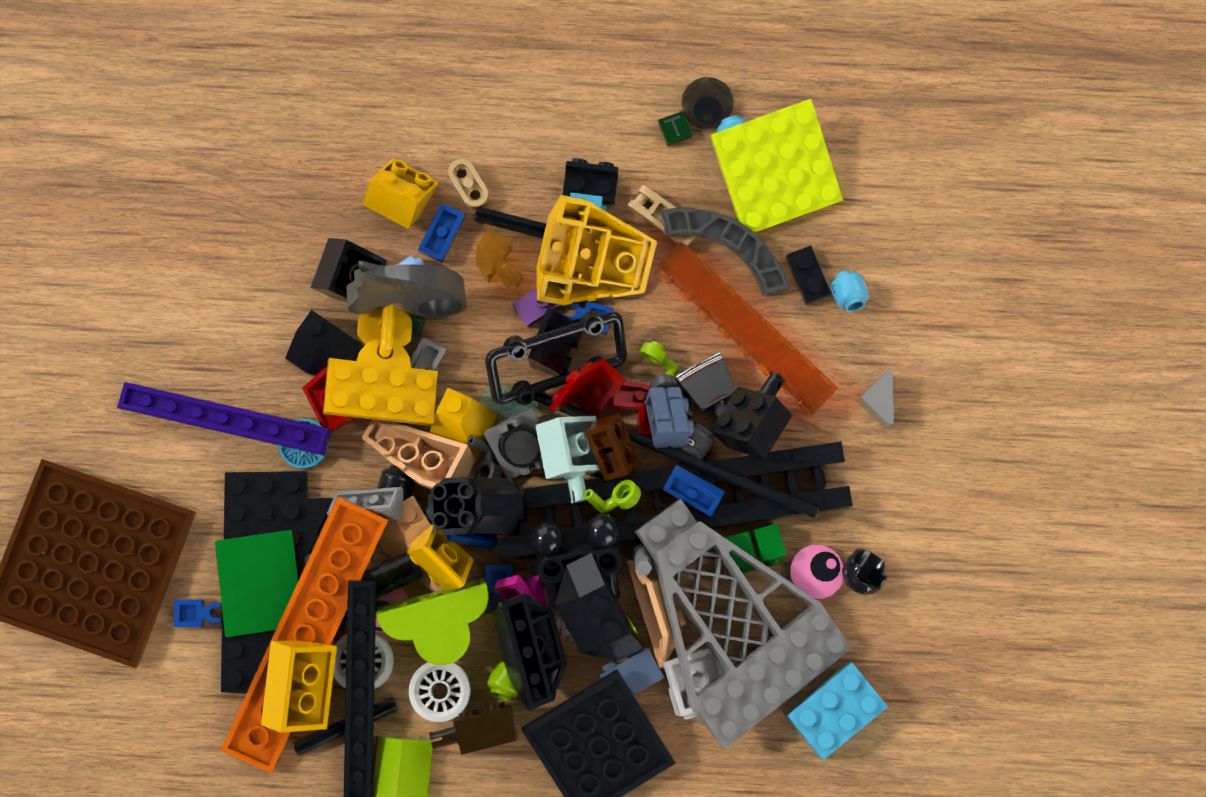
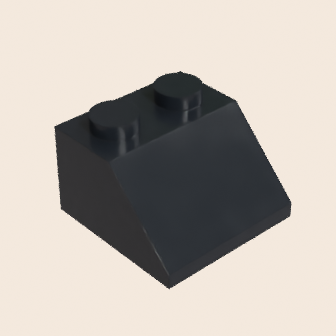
M328 238L310 288L331 298L347 302L346 286L355 280L354 271L359 269V261L385 266L387 260L346 239Z
M547 308L537 335L576 322L551 308ZM582 333L531 348L528 356L530 367L553 376L561 375L562 372L567 373L572 362V358L568 356L572 347L577 348Z

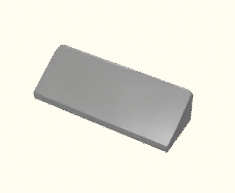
M393 487L336 492L327 512L329 516L339 496L388 518V522L402 521L403 488Z

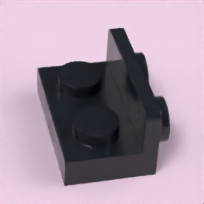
M579 158L566 161L562 195L570 196L571 193L602 196V203L615 205L619 167H615L610 162L591 164L587 160Z

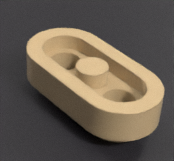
M465 159L453 161L448 168V176L465 205L472 209L485 206L489 199L488 190L473 165ZM460 171H465L467 173V175L464 178H459L457 176V174ZM473 193H479L480 198L477 200L471 199V195Z

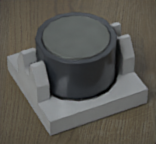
M531 407L483 432L506 478L513 479L520 474L527 475L533 469H539L543 466L535 426L540 423Z

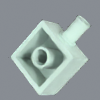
M596 416L558 417L535 425L546 479L564 478V480H567L571 504L587 501L584 498V493L586 492L584 476L600 471L584 432L596 420Z

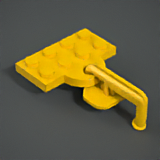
M396 303L384 306L383 308L376 307L370 313L359 315L357 335L365 346L358 353L356 361L328 359L323 414L428 426L434 424L438 371L411 368L410 357L404 347L411 340L412 320L406 312L396 310Z

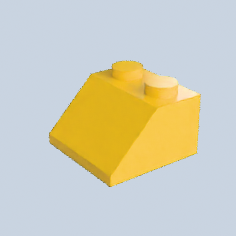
M433 524L412 540L407 551L413 563L421 566L429 574L432 582L440 585L445 591L458 589L465 585L474 561L458 543L447 541L446 535Z

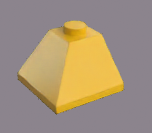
M447 387L435 413L434 424L431 426L429 433L463 444H467L468 438L472 435L486 442L487 439L483 432L494 426L499 414L476 400ZM469 446L476 463L481 451Z

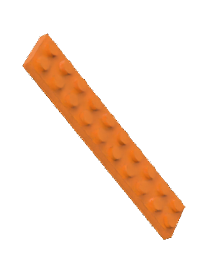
M337 497L271 641L295 640L332 644L347 612L348 580L362 579L389 521L388 518L342 497ZM270 642L220 751L272 773L291 732L281 733L261 725Z

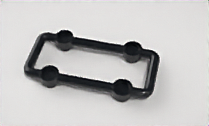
M589 311L581 317L580 322L527 339H522L517 335L507 338L502 347L491 350L485 358L493 401L497 404H507L516 401L518 404L528 405L534 400L535 394L567 384L565 379L572 372L570 371L533 384L525 380L518 381L513 385L511 391L502 394L496 364L497 359L508 356L512 360H522L526 356L528 349L581 332L596 336L603 331L604 325L613 323L617 356L606 361L613 368L621 366L627 359L622 316L617 312L599 315L595 311ZM595 356L591 358L588 362L591 361L592 363H595L603 357Z

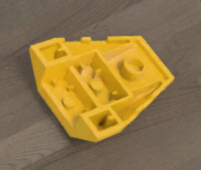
M560 195L548 216L537 263V300L559 305H569L573 302L585 300L589 302L605 297L615 298L645 293L657 241L588 200Z

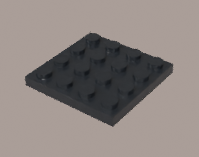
M618 669L521 727L523 734L564 797H622L676 764Z

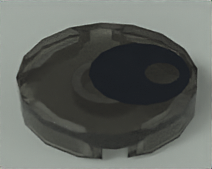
M712 77L695 79L686 87L682 95L681 106L685 118L691 125L699 129H714L721 125L723 119L730 117L734 99L731 90L724 82Z

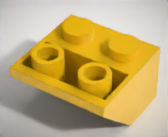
M393 158L370 179L362 205L409 229L422 215L439 182L432 179L428 174L419 172L408 166L405 162Z

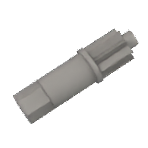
M637 541V545H633L632 554L635 561V569L639 575H649L652 569L651 554L642 541Z

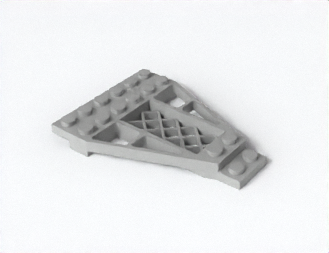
M681 499L635 531L651 554L654 570L658 574L688 697L687 704L701 724L706 725L721 749H726L852 649L819 601L701 521L697 522ZM711 548L714 553H709L706 551ZM729 552H732L772 579L773 583L757 594ZM703 556L715 558L713 573L701 571ZM696 559L695 570L685 568ZM721 563L730 576L719 574ZM681 572L694 574L692 589L679 587ZM700 575L713 577L710 593L698 591ZM719 578L731 580L729 596L716 594ZM780 585L809 605L807 609L782 628L778 626L763 604L764 597ZM736 586H738L746 599L735 597ZM684 592L691 593L690 601ZM697 594L710 597L708 612L695 610ZM672 596L700 635V638L686 649ZM716 598L728 600L726 616L714 614ZM734 601L747 603L744 619L732 617ZM752 608L762 622L751 620ZM699 615L707 616L706 624ZM713 617L725 619L723 635L711 633ZM731 621L744 622L742 638L729 636ZM750 624L762 626L760 642L748 640ZM768 631H769V633L771 634V637H769V638L767 639V634H768ZM715 638L723 639L722 647L719 645ZM729 640L741 642L739 658L727 656ZM705 643L725 673L696 694L687 656ZM747 643L759 645L746 655ZM730 660L738 662L735 665H733V663Z

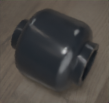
M390 465V468L382 470L377 489L402 487L403 501L411 497L415 481L395 465Z

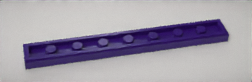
M124 382L117 406L119 409L322 456H325L331 433L329 428Z

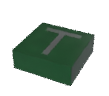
M683 111L658 120L667 146L692 137Z

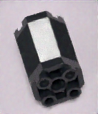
M443 478L439 484L434 485L431 493L428 495V518L445 535L512 534L518 523L527 517L526 494L510 478Z

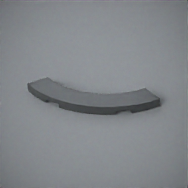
M690 207L671 208L660 211L666 238L685 235L698 236L727 247L749 267L758 282L762 296L790 289L785 273L777 258L766 247L764 241L742 223L715 211Z

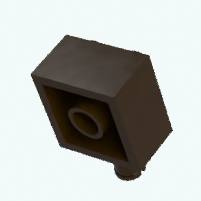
M504 702L486 706L487 712L478 714L477 709H472L459 713V719L453 721V727L429 732L430 740L442 737V740L431 743L433 750L457 743L460 753L463 755L517 741L519 735L512 706L505 707Z

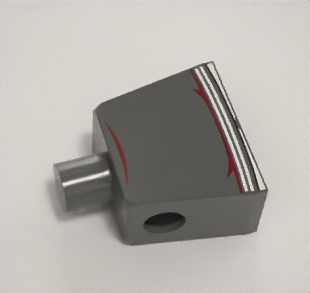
M721 352L710 356L675 376L678 387L687 395V398L700 413H704L712 408L717 418L727 405L726 400L731 398L735 392Z

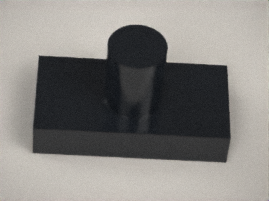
M405 552L390 560H384L379 565L365 571L362 578L363 580H377V598H380L423 577L419 566L413 563L410 555Z

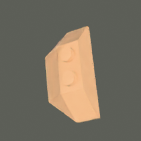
M630 560L626 562L657 665L659 668L664 667L663 662L670 658L675 644L658 574L651 570L649 575H639L635 569V561ZM679 609L676 610L682 634L681 626L686 625L682 610Z

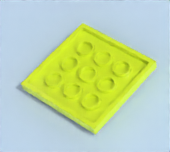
M811 99L710 134L737 220L754 233L843 201Z

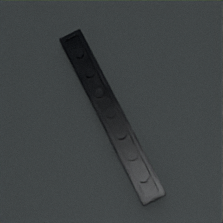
M348 580L344 797H372L377 580Z

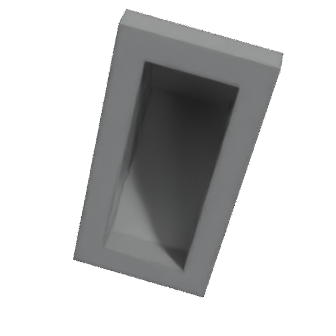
M887 370L857 400L884 428H890L894 424L893 370Z

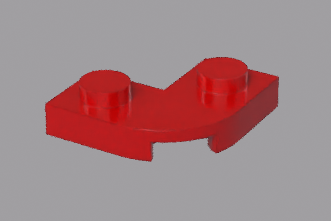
M625 381L612 398L611 409L637 411V432L652 438L645 404L650 385L641 382Z

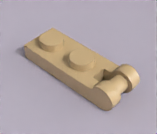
M642 185L637 191L638 196L635 200L632 199L628 203L627 208L665 234L660 211L676 207L647 186ZM646 201L653 203L649 210L643 206ZM685 235L669 238L684 249H687L696 236Z

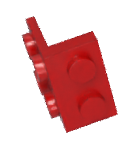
M604 358L595 363L590 361L580 371L575 369L566 377L565 381L567 384L553 395L552 400L554 402L549 409L554 413L575 401L583 410L600 416L626 380Z

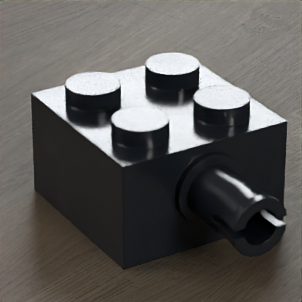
M770 372L760 391H753L738 386L710 431L728 449L765 460L793 415L776 397L778 391L786 382L785 379L775 372Z

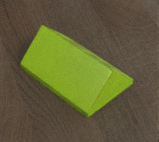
M378 736L372 797H428L433 753L431 743L434 741Z

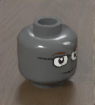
M694 422L693 435L689 436L686 446L675 448L705 460L714 445V440L711 437L713 433Z

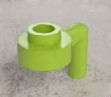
M655 341L650 343L644 342L639 354L651 363L667 370L665 374L675 377L679 371V365L667 357V354L664 352L665 347Z
M631 480L620 482L614 488L612 497L606 501L600 498L592 489H588L584 493V498L603 514L617 506L622 509H629L638 503L641 496L640 488Z

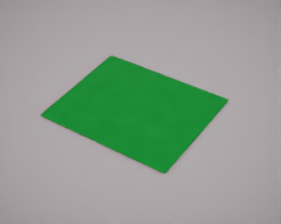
M292 530L215 541L225 636L232 637L276 630L298 583Z

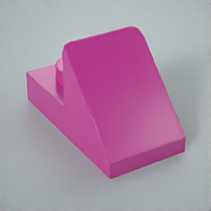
M516 575L496 581L494 590L504 600L525 593L547 606L539 575L524 579Z

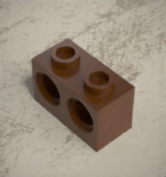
M620 413L596 419L584 431L605 481L629 475L640 463Z

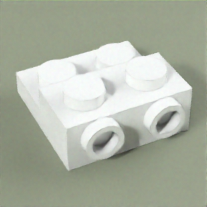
M709 648L692 652L687 656L696 694L725 673ZM678 657L663 662L670 686L668 691L675 715L683 716L684 720L696 717L687 704L688 697Z

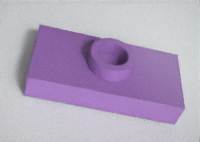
M537 289L513 303L514 308L527 327L543 318L547 308L556 310L562 306L538 301Z

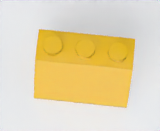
M295 640L271 641L261 721L262 726L281 733L327 729L337 646Z

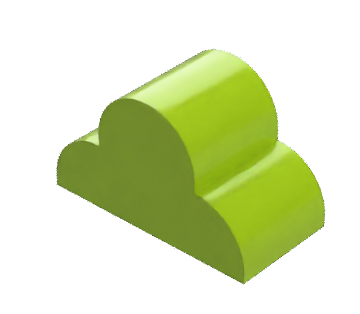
M484 578L466 582L464 586L458 589L448 591L442 589L377 608V620L382 630L390 637L404 641L413 639L418 654L427 662L435 665L451 664L460 659L469 646L470 631L468 623L475 621L484 612L488 603L487 585Z

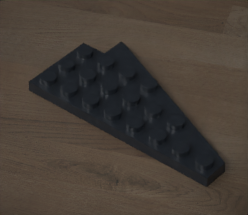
M307 471L225 472L224 540L292 530L299 581L305 568V557L311 554L327 518V512L333 498H308ZM222 612L221 692H248L276 630L226 637Z

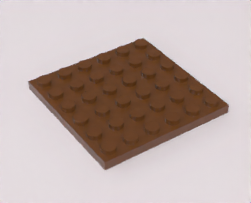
M41 459L0 563V621L115 662L138 668L196 512Z

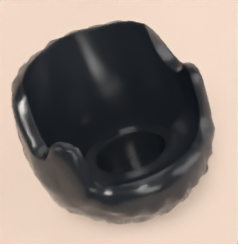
M858 548L848 557L842 568L843 580L851 590L858 594H875L880 591L887 580V576L884 575L885 562L872 552Z

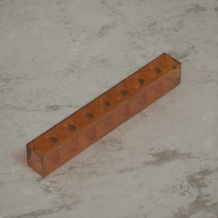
M682 241L659 263V276L667 284L673 283L679 289V295L686 302L690 303L692 301L698 306L699 309L697 311L705 320L709 321L711 319L718 325V332L724 338H732L738 344L736 348L746 358L751 356L757 362L756 367L761 373L768 376L770 372H775L785 379L786 382L780 390L786 395L790 393L796 399L795 404L803 412L807 413L809 411L813 415L838 389L832 381Z

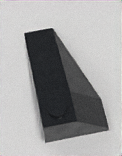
M311 310L295 332L285 359L305 373L316 376L327 367L329 358L356 361L358 353L364 346Z

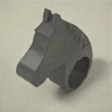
M359 261V269L354 271L355 280L346 286L348 310L355 314H366L372 312L376 307L400 303L418 316L444 318L456 315L467 307L464 278L453 270L439 266L417 264L381 266Z

